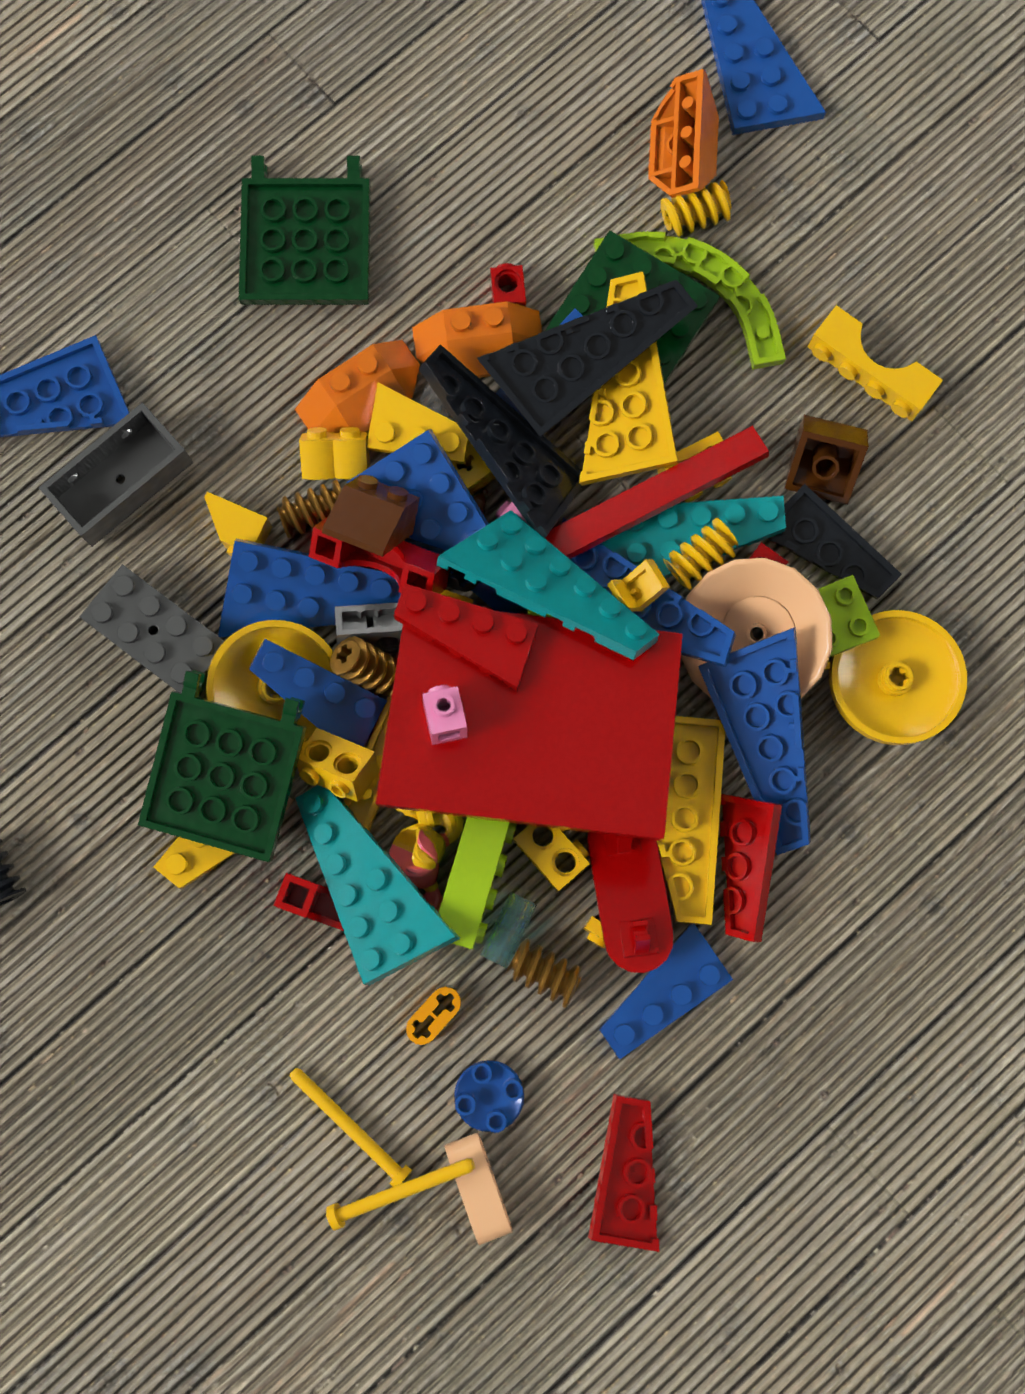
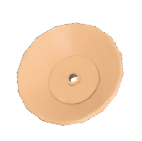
M767 558L735 559L707 572L687 595L686 601L735 632L736 637L731 652L796 627L801 698L822 677L832 651L831 616L819 590L795 568ZM755 627L762 629V639H756L753 636L752 631ZM681 655L691 680L711 698L698 667L706 662Z

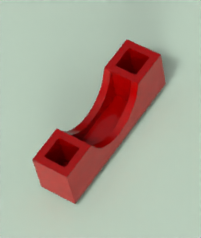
M327 518L313 527L309 557L336 568L364 566L383 571L397 581L399 585L398 592L402 593L405 583L439 594L446 590L450 568L447 571L437 566L440 554L403 541L382 557L323 534L322 530Z
M289 873L285 874L273 906L344 931L328 887Z

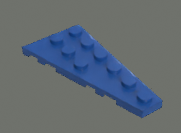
M701 0L732 135L824 119L826 111L754 0Z
M96 335L0 375V437L113 427L130 413Z
M432 429L425 431L346 482L349 483L359 475H369L377 478L380 483L391 487L405 488L409 494L420 497L414 531L409 537L444 550H449L489 524ZM480 582L471 590L494 611L518 614L526 609L497 595L496 589L485 583Z
M563 517L562 523L568 521ZM601 543L570 559L611 594L612 592L607 584L611 580H622L637 567ZM668 589L643 611L633 612L654 630L683 633L681 655L726 667L736 637L735 632L683 599L682 596L673 590Z
M236 538L218 637H228L249 624L264 620H285L307 628L336 625L335 606L398 603L401 593L398 592L399 585L392 576L374 568L364 566L336 568L310 558L309 553Z
M793 627L731 652L726 667L709 662L698 666L753 799L782 805L775 849L777 855L806 846L811 842L796 627Z

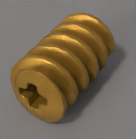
M333 480L332 491H329L324 484H321L320 495H316L312 488H308L307 499H304L299 492H296L295 503L293 504L286 496L282 497V507L279 508L277 506V510L289 539L293 538L294 527L303 535L306 533L307 523L313 529L319 523V519L323 521L329 516L342 491L337 480Z
M356 636L348 637L336 646L330 660V668L333 673L349 681L351 680L352 683L360 685V687L369 690L373 694H382L387 697L392 695L397 658Z
M526 938L518 947L506 973L514 969L513 981L515 982L525 975V987L528 989L535 982H538L537 994L542 995L548 988L551 989L550 1001L552 1002L562 995V1007L566 1008L581 981L582 976L579 977L580 966L575 964L567 971V959L562 958L555 965L554 952L550 951L542 958L543 946L538 945L532 951H529L530 939Z

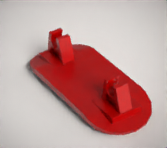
M588 832V850L603 942L608 956L617 966L629 972L646 973L657 969L667 960L673 948V927L657 840Z

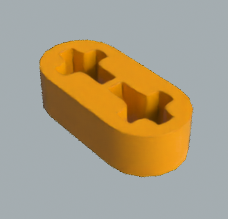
M447 986L438 988L413 1014L406 1026L407 1036L413 1043L418 1045L430 1043L457 1014L461 1007V997L457 990ZM440 993L443 996H447L449 993L454 996L452 1004L455 1006L454 1009L450 1011L446 1008L437 1016L433 1012L440 1003L437 996ZM431 1015L435 1020L428 1027L431 1033L430 1036L426 1037L422 1034L418 1038L414 1034L416 1026L413 1023L416 1020L422 1023Z

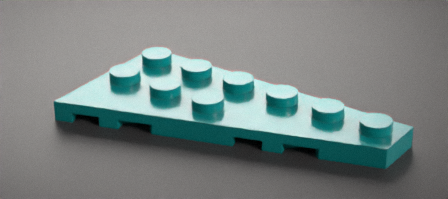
M784 496L678 503L601 544L635 566H639L646 559H653L666 579L673 575L666 567L663 559L671 563L669 553L673 550L682 555L680 544L686 542L692 546L691 536L694 534L703 538L701 529L704 526L713 529L712 520L715 518H719L738 541V546L736 544L733 546L734 550L784 532L786 529Z
M511 510L438 556L437 566L447 571L450 567L465 574L464 579L474 584L478 581L495 588L497 595L543 617L549 614L563 621L562 626L572 631L578 628L594 636L595 642L632 660L653 646L659 637V633Z
M319 785L295 798L364 985L370 986L461 939L444 922L434 906L430 905L420 894L416 885L392 857L379 846L368 829L364 828L355 818L351 809L341 798Z

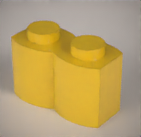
M322 427L307 429V433H302L299 439L302 479H352L370 467L369 450L366 448L368 433L360 432V429L357 427L341 428L339 433L327 432V429Z

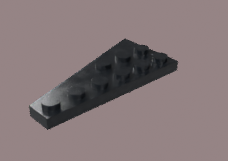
M676 279L477 359L541 437L698 306Z
M440 344L424 361L419 371L529 526L545 538L583 487L579 483L582 469L545 436L542 435L540 437L527 420Z

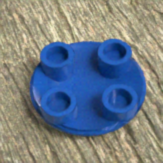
M493 1060L477 1062L468 1067L457 1081L454 1092L455 1109L460 1117L472 1128L484 1132H501L517 1119L524 1104L522 1082L516 1072L502 1062Z

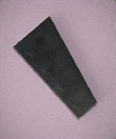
M806 484L784 504L785 531L767 538L840 580L853 575L860 591L876 600L902 575Z

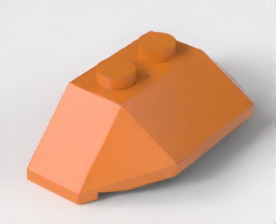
M704 69L675 77L670 85L671 90L663 98L651 120L648 179L671 198L677 195L682 196L701 191L717 175L719 116L708 76Z
M506 301L444 309L412 327L417 361L423 364L441 344L472 373L481 378L491 375L477 359L478 357L538 335L542 332L538 310Z
M403 340L372 344L319 378L297 405L295 411L307 429L322 427L326 428L327 432L339 433L341 428L357 427L360 429V432L369 433L377 383L413 399L420 364Z

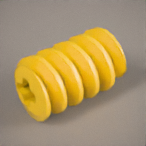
M723 179L719 185L716 182H711L707 189L704 187L701 191L686 194L683 197L677 195L671 201L668 198L661 199V214L665 227L669 232L674 229L678 237L682 236V226L686 225L688 231L693 233L694 222H698L702 229H706V218H710L714 225L719 223V214H722L725 221H730L731 199L728 187Z
M719 518L712 520L713 529L708 526H704L701 529L703 538L697 534L691 536L692 546L686 542L680 544L682 555L673 550L669 553L671 563L663 559L674 578L688 590L693 589L690 582L691 577L701 581L702 575L700 571L702 569L707 572L713 570L711 562L715 561L721 566L725 564L722 557L723 553L732 558L736 556L733 546L735 544L738 546V541Z

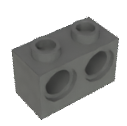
M398 603L335 606L337 645L348 637L356 636L381 649L383 652L398 653L403 626L402 623L394 619V612Z

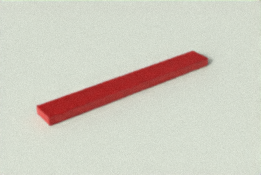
M751 426L552 528L545 539L571 559L768 458L769 450L755 428Z

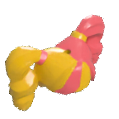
M394 808L405 816L418 820V822L402 829L397 834L389 850V855L418 889L426 891L425 894L421 895L439 912L443 899L437 883L439 863L442 860L446 847L457 840L463 832V817ZM443 826L445 832L439 834L433 828Z

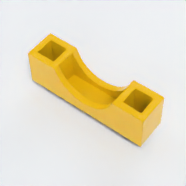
M836 305L814 333L807 348L812 350L813 355L820 361L829 362L836 367L844 378L854 380L864 387L868 395L875 399H881L891 406L892 411L896 415L913 421L943 380L917 361L909 366L896 369L886 368L872 361L865 353L861 343L863 323Z

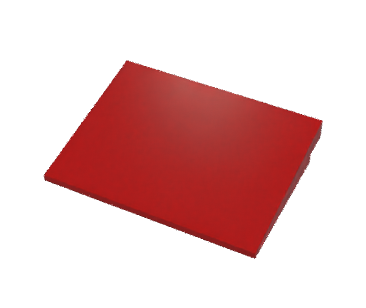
M501 612L538 624V630L516 692L497 677L489 676L479 670V667L470 661L450 653L448 648L438 642H432L407 626H402L375 802L377 806L648 840H664L683 633L655 630L659 633L657 642L632 660L595 642L594 636L578 628L572 631L563 627V621L557 618ZM439 685H448L450 688L458 686L467 724V738L432 745L422 694L428 693L429 689Z

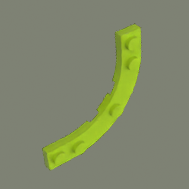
M649 231L619 235L679 272L702 281L725 300L742 328L752 370L784 364L786 356L780 331L768 299L764 293H760L755 284L750 280V274L735 260L713 246L688 237L686 240L674 236H666L665 232ZM604 238L594 239L595 252Z

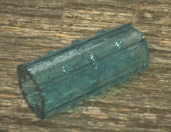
M510 892L480 955L507 968L521 938H523L525 929L537 905Z

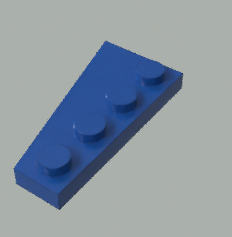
M689 924L673 944L667 960L657 969L649 971L637 987L625 998L599 1030L617 1057L621 1059L731 982L733 978L697 926Z

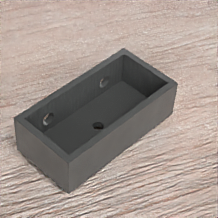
M142 402L38 488L78 534L93 547L188 468L193 461L185 449ZM124 476L125 482L119 484L117 482L118 478Z
M123 564L79 616L174 690L181 693L186 671L195 670L207 674L214 654L224 642L220 637ZM152 627H158L156 635L150 634ZM205 682V685H204V687H203V690L201 691V693L199 694V696H200V695L202 694V692L206 689V682Z

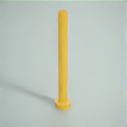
M295 1068L290 1073L291 1080L392 1178L389 1183L392 1187L401 1184L412 1172L409 1166L405 1165L402 1168L306 1073L299 1068Z
M469 1158L463 1159L342 1207L338 1203L329 1205L326 1208L328 1223L334 1231L344 1228L346 1220L471 1173L475 1169L474 1161Z

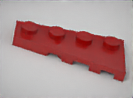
M406 583L394 612V619L430 641L438 642L448 648L450 653L470 661L478 666L482 672L489 676L497 677L505 682L506 686L517 692L538 630L537 623Z
M721 794L720 805L723 806V822H720V836L724 837L725 857H721L722 871H725L727 888L723 889L725 935L751 942H762L782 805Z
M613 1094L588 1238L591 1241L660 1252L656 1221H658L657 1205L655 1204L654 1183H656L655 1168H653L651 1101L647 1099Z

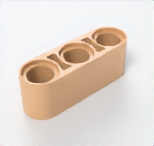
M477 1132L445 1144L450 1164L466 1158L472 1159L475 1164V1169L471 1173L458 1177L455 1180L478 1244L482 1245L513 1233L510 1219L479 1133Z

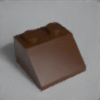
M804 414L794 442L784 489L797 492L806 484L820 498L848 505L869 447L868 430Z
M359 475L344 485L323 526L322 533L383 557L413 534L420 497L409 494L405 488L391 487L380 483L373 476Z

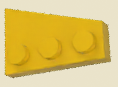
M377 383L366 446L368 450L393 453L425 431L432 429L450 461L466 465L470 441L455 421Z
M177 837L153 868L179 889H183L235 853Z

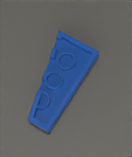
M267 639L263 640L249 667L250 671L284 700L291 697L305 700L302 715L317 728L364 747L387 700Z

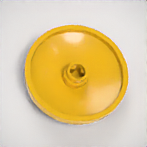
M904 610L875 613L872 615V618L880 636L877 639L832 656L829 669V686L832 699L844 720L863 736L888 745L919 743L945 729L961 709L967 691V670L964 657L952 636L937 622L926 616Z
M264 620L249 624L230 635L214 654L207 672L206 698L210 701L281 720L285 700L249 670L263 640L267 639L332 673L330 660L333 651L318 634L294 622ZM301 714L297 725L307 727L302 744L303 747L317 727Z

